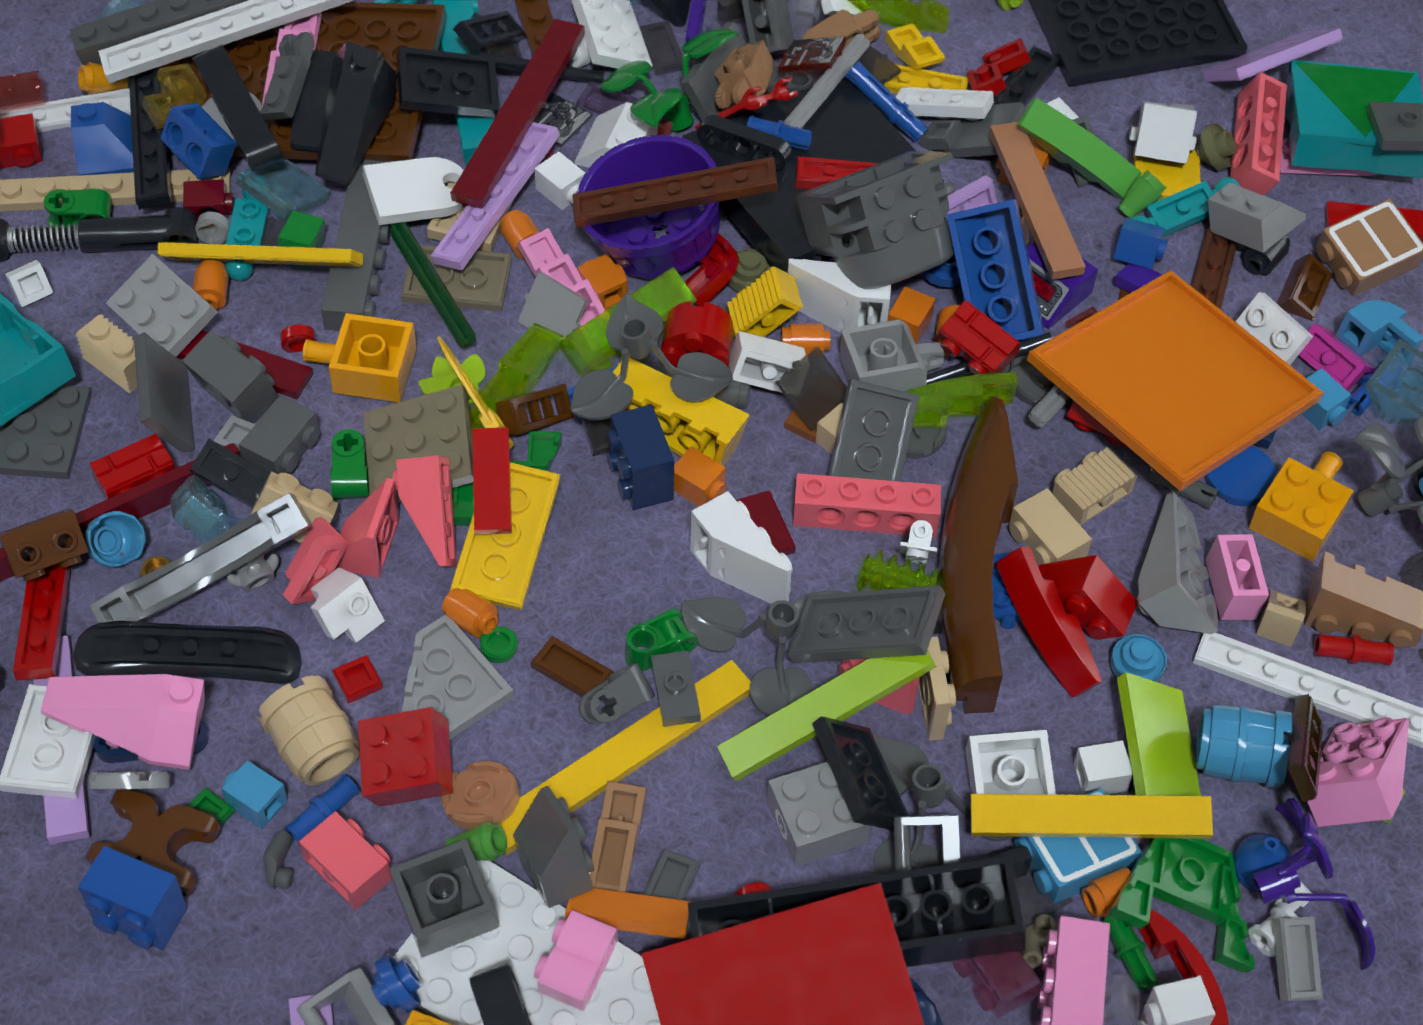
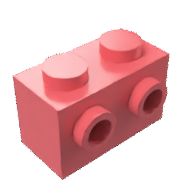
M335 811L299 841L303 859L356 911L392 880L389 869L391 860L381 846L378 844L371 846L363 838L364 833L354 820L349 818L345 821Z

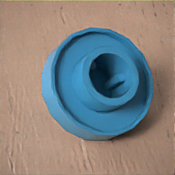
M1133 634L1123 637L1116 643L1111 654L1110 666L1117 678L1127 672L1158 682L1165 672L1167 655L1164 648L1155 639L1146 635Z

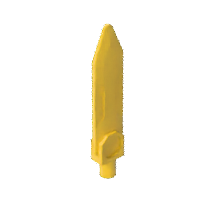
M438 336L437 339L445 357L481 413L479 419L485 428L505 427L495 411L488 408L456 356L442 338ZM510 438V449H511V448L514 446V443H513V441H512L511 438Z

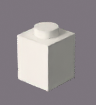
M557 152L534 168L535 188L563 210L571 203L573 204V194L579 192L578 187L585 172L562 153Z
M1123 741L1078 748L1073 766L1083 795L1101 788L1105 794L1129 790L1133 774L1130 755L1127 754Z

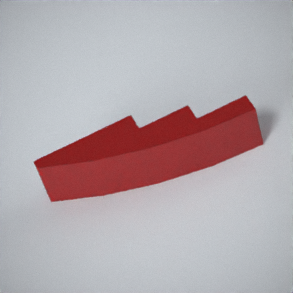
M1019 547L998 561L996 566L1026 630L1048 666L1072 698L1080 696L1100 684L1102 679L1077 614H1066L1054 581L1043 580L1031 547Z

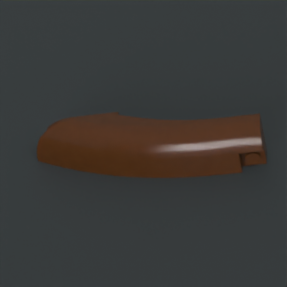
M990 396L959 461L946 508L938 559L937 585H940L945 592L938 615L940 650L947 652L949 673L946 674V679L954 685L956 701H962L964 714L994 712L1003 677L993 612L992 575L995 545L1002 523L1010 522L1018 488V478L1008 416L1002 399H998V396Z

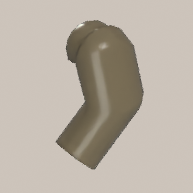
M1042 914L1037 916L1035 924L1025 929L1026 950L1021 951L1023 964L1028 968H1036L1041 965L1043 959L1041 951L1044 946L1046 947L1049 929H1056L1057 923L1049 915Z

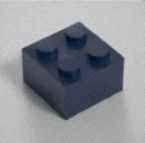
M652 404L612 414L611 430L606 431L608 445L611 450L607 452V460L611 472L618 471L620 479L617 480V485L622 500L628 499L633 511L674 500V458Z

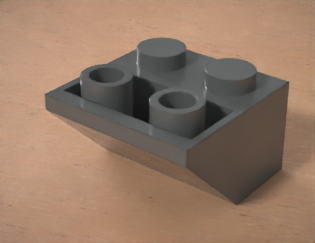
M548 786L541 788L515 830L513 838L524 871L547 907L551 908L593 890L589 873L594 871V867L588 852L585 849L582 850L580 842L586 840L579 820L577 818L571 819L569 808L563 797L557 799Z

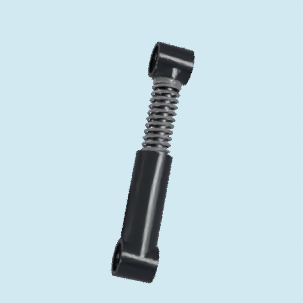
M176 207L167 210L164 215L79 219L78 225L75 223L74 227L69 223L68 227L62 224L60 228L56 224L55 228H53V225H50L49 228L44 225L43 229H41V226L38 225L37 229H35L32 225L31 229H29L26 225L25 230L21 226L19 230L15 226L10 227L5 220L0 219V262L6 261L8 255H11L13 252L18 251L20 253L22 250L24 252L28 250L39 252L40 249L42 251L46 249L57 251L60 248L63 251L64 248L69 250L72 247L75 250L78 247L82 253L158 249V242L196 244L195 226L197 216L189 209Z

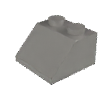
M1228 183L1208 199L1211 232L1263 253L1306 219L1305 213L1232 183Z

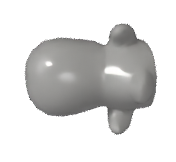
M273 553L268 560H265L264 555L235 570L236 575L228 574L227 579L233 586L242 587L246 593L273 582L275 577L274 571L279 563L278 556Z

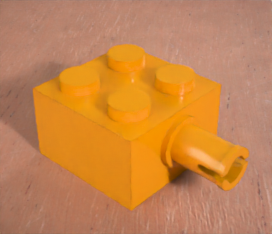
M345 313L336 344L306 339L303 346V361L329 364L328 368L333 393L398 403L402 402L417 350L414 323Z
M1326 451L1321 455L1314 469L1288 457L1258 503L1249 529L1314 562L1343 516L1354 491L1333 480L1337 471L1343 465L1340 456Z

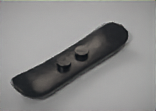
M121 620L101 622L87 628L78 637L73 653L76 670L86 676L168 674L286 684L299 678L302 664L299 646L291 636L280 630L257 626L185 625Z

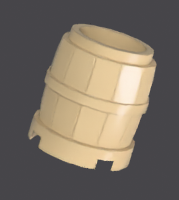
M307 676L301 678L304 685L293 689L289 683L270 695L260 706L258 711L262 717H257L265 733L270 734L277 747L279 757L282 761L286 762L296 778L306 785L315 786L348 770L359 757V742L349 724L348 716L332 698V690L326 680L320 676Z

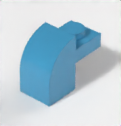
M1380 300L1365 301L1347 311L1336 333L1338 338L1360 356L1379 346L1403 367L1412 362L1423 342V336L1403 321L1407 313L1404 309L1395 304Z

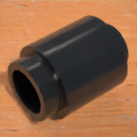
M1285 235L1264 253L1249 247L1243 254V260L1247 269L1254 274L1269 275L1289 253L1290 239Z

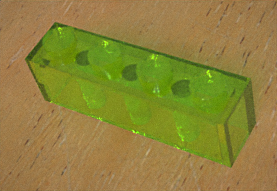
M674 267L630 294L639 303L656 311L661 316L663 325H665L668 312L674 306L683 302H692L693 305L697 301ZM618 303L568 334L558 345L581 377L593 370L610 369L613 366L610 361L618 355L622 359L621 352L614 350L608 344L606 338L609 319Z

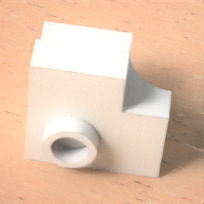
M339 567L311 588L317 601L310 608L326 636L333 640L345 632L352 641L357 643L385 621L362 578Z

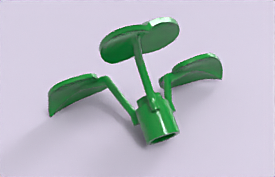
M712 29L699 33L682 46L684 52L682 55L683 79L689 72L688 62L691 58H699L708 54L732 37L739 36L738 32L727 29ZM646 61L627 63L616 69L600 84L601 89L605 92H618L630 87L636 81L643 82L651 94L637 100L630 107V111L636 119L656 128L663 115L671 131L683 130L694 122L688 106L691 101L685 91L684 96L678 88H669L657 92L649 79L644 75L651 69V65Z

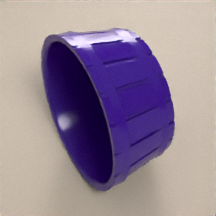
M670 135L639 137L626 141L627 143H621L607 151L605 155H601L589 167L588 172L584 174L578 187L579 192L577 193L715 168L716 164L702 147L693 144L692 141L685 138L672 137ZM720 201L584 226V229L588 236L602 249L604 254H607L615 264L622 266L626 274L650 280L669 278L694 267L697 262L705 258L710 248L713 247L720 228ZM663 225H666V230L669 234L667 236L662 235L659 239L655 238L656 234L653 230L655 228L660 229Z

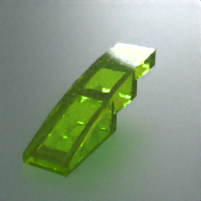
M534 323L499 360L498 372L480 390L479 394L488 408L493 409L497 414L496 402L530 393L542 378L564 342V336ZM475 405L469 412L471 433L472 429L485 428L479 419L481 413Z
M1016 372L978 374L942 380L907 390L905 392L920 395L913 427H946L948 416H979L981 405L985 404L990 396H998V399H1002L1004 404H1013L1017 388Z

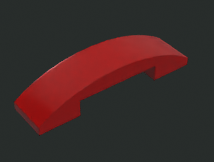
M1151 909L1149 923L1142 929H1137L1154 959L1156 960L1169 954L1183 980L1201 976L1215 1011V1016L1210 1025H1229L1223 995L1203 956L1182 931L1164 916Z

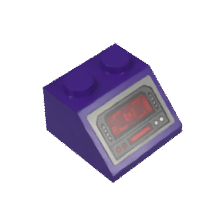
M1033 242L1027 249L1043 325L1049 330L1092 294L1098 269L1083 259L1086 266L1084 275L1051 280L1038 247Z

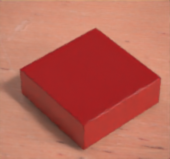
M367 655L332 669L333 676L348 704L383 689L382 682Z

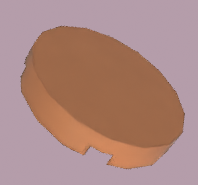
M493 761L473 762L466 765L467 769L458 774L457 771L453 773V794L441 796V802L448 820L459 828L470 830L484 822L499 825L512 815L519 803V786L515 776L510 773L509 768L504 764Z

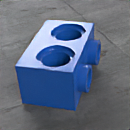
M198 103L172 106L160 137L199 179L225 175L237 144Z

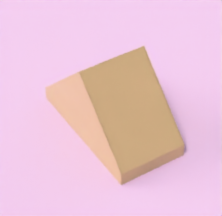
M1270 589L1268 602L1265 605L1256 635L1292 647L1306 614V601Z

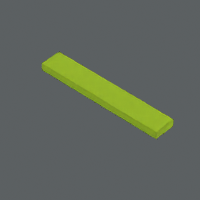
M928 650L926 655L869 658L717 746L732 778L735 781L740 780L817 736L812 723L819 717L824 716L843 721L937 666Z

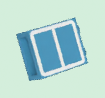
M1101 788L1086 795L1106 794ZM1016 836L1014 840L1015 848L1021 846L1028 847L1032 856L1030 865L1034 870L1035 884L1042 894H1048L1053 905L1080 894L1082 888L1087 887L1089 881L1123 867L1132 871L1142 853L1133 838Z

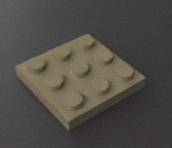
M463 385L363 413L370 495L386 478L393 479V471L397 469L396 460L435 455L443 456L450 460L452 488L473 482L471 423L468 395ZM396 491L397 502L400 503L402 501L399 498L398 491Z

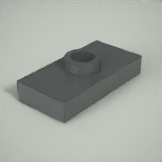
M681 651L651 656L652 671L663 727L701 722L689 652Z

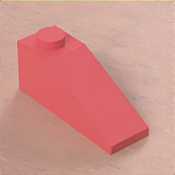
M435 455L396 460L397 469L393 471V479L399 498L438 565L457 567L449 458Z

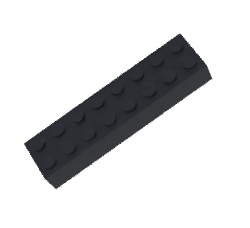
M1011 855L688 903L691 938H696L881 883L906 967L1026 950V930Z

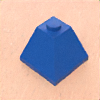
M105 102L71 106V133L78 176L134 173L131 115Z

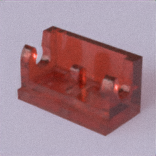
M39 71L0 77V110L45 102Z

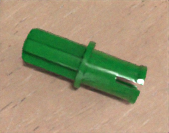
M1108 916L1103 922L1110 923L1109 936L1117 950V960L1124 961L1139 991L1145 992L1157 986L1158 978L1144 953L1146 949L1145 942L1139 940L1130 924Z

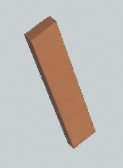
M1018 122L990 126L989 136L1051 280L1084 275L1086 266L1028 135L1017 126Z

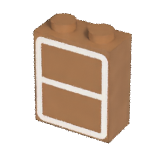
M1387 199L1323 229L1315 246L1320 259L1325 263L1327 262L1334 272L1338 284L1342 288H1346L1352 296L1419 267L1423 259V242L1391 199Z

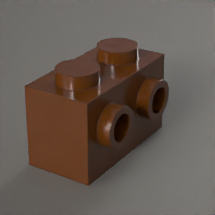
M70 508L0 532V544L11 573L15 578L22 576L24 581L46 574L44 568L59 563L60 568L82 561L81 554L89 552L74 510Z

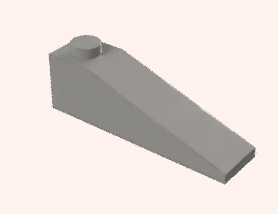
M1174 491L1166 496L1138 578L1139 595L1136 598L1137 604L1144 615H1150L1161 627L1213 634L1218 631L1217 605L1214 596L1206 594L1203 581L1209 579V574L1196 552L1202 549L1194 516Z

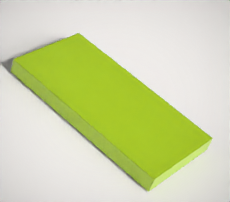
M1125 672L1117 678L1136 795L1201 796L1182 690Z

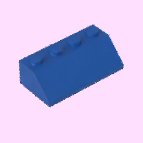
M1012 199L946 214L964 300L970 302L1017 340L1045 334L1017 200Z

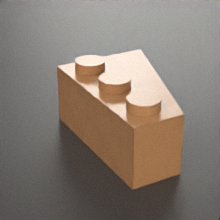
M1324 551L1308 588L1305 625L1315 627L1316 630L1322 633H1333L1336 631L1360 635L1365 640L1376 639L1392 642L1394 647L1397 648L1416 647L1423 634V591L1387 576L1383 578V581L1365 574V567L1354 564L1352 568L1335 562L1334 554Z

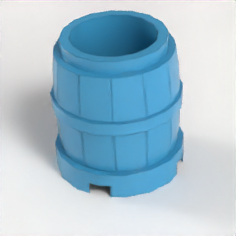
M1212 705L1210 709L1203 708L1197 738L1195 768L1201 769L1203 774L1229 779L1230 782L1264 783L1265 787L1281 789V784H1284L1290 754L1291 745H1288V735H1285V732L1292 733L1291 712L1275 710L1273 713L1249 709L1248 706L1243 705L1239 707Z

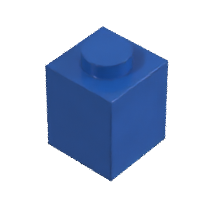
M1126 217L1113 258L1152 269L1156 259H1163L1168 241L1162 239L1165 228Z

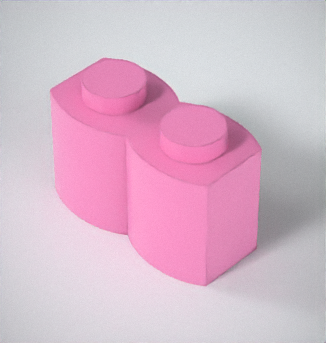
M573 910L567 920L560 919L552 935V942L556 944L549 956L542 955L534 972V978L538 979V992L584 1011L618 940L617 928Z

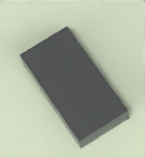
M663 849L643 895L685 901L700 868V862Z

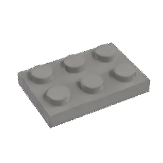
M153 253L106 302L138 334L145 332L175 357L218 313Z

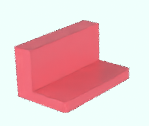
M323 517L315 518L312 523L313 527L307 532L285 574L291 581L283 596L291 604L314 602L316 600L311 588L335 570L349 545V542Z

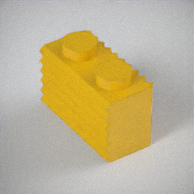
M770 267L769 270L760 275V278L752 282L751 286H746V289L736 294L732 301L727 302L729 315L733 321L732 326L735 337H737L738 331L765 337L804 307L801 303V295L798 293L799 289L796 287L798 286L795 282L796 278L793 275L777 267Z

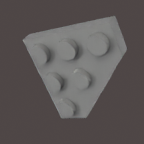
M446 614L416 633L412 663L409 666L404 690L405 697L402 712L427 707L434 708L448 719L449 740H451L514 698V691L458 625L447 617Z

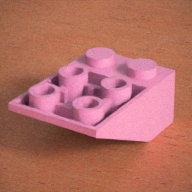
M1384 717L1364 724L1347 722L1334 728L1321 752L1318 794L1316 799L1308 801L1317 827L1392 819L1403 793L1409 727L1407 718L1392 720V718Z

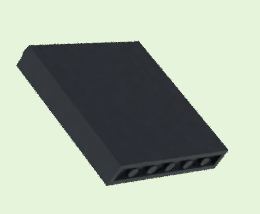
M845 77L801 128L812 132L813 138L809 149L803 150L791 147V156L782 169L776 170L778 191L720 201L719 204L757 251L765 257L769 265L787 273L789 258L824 262L832 258L816 254L809 245L795 195L810 189L795 188L797 156L881 163L909 151H916L865 95ZM811 88L798 92V96L786 101L775 100L763 108L749 110L728 119L746 126L751 116L777 123L779 120L785 121ZM697 130L682 135V138L702 147L709 154V157H712L716 167L747 162L704 146L697 137ZM737 138L742 146L751 147L747 140Z

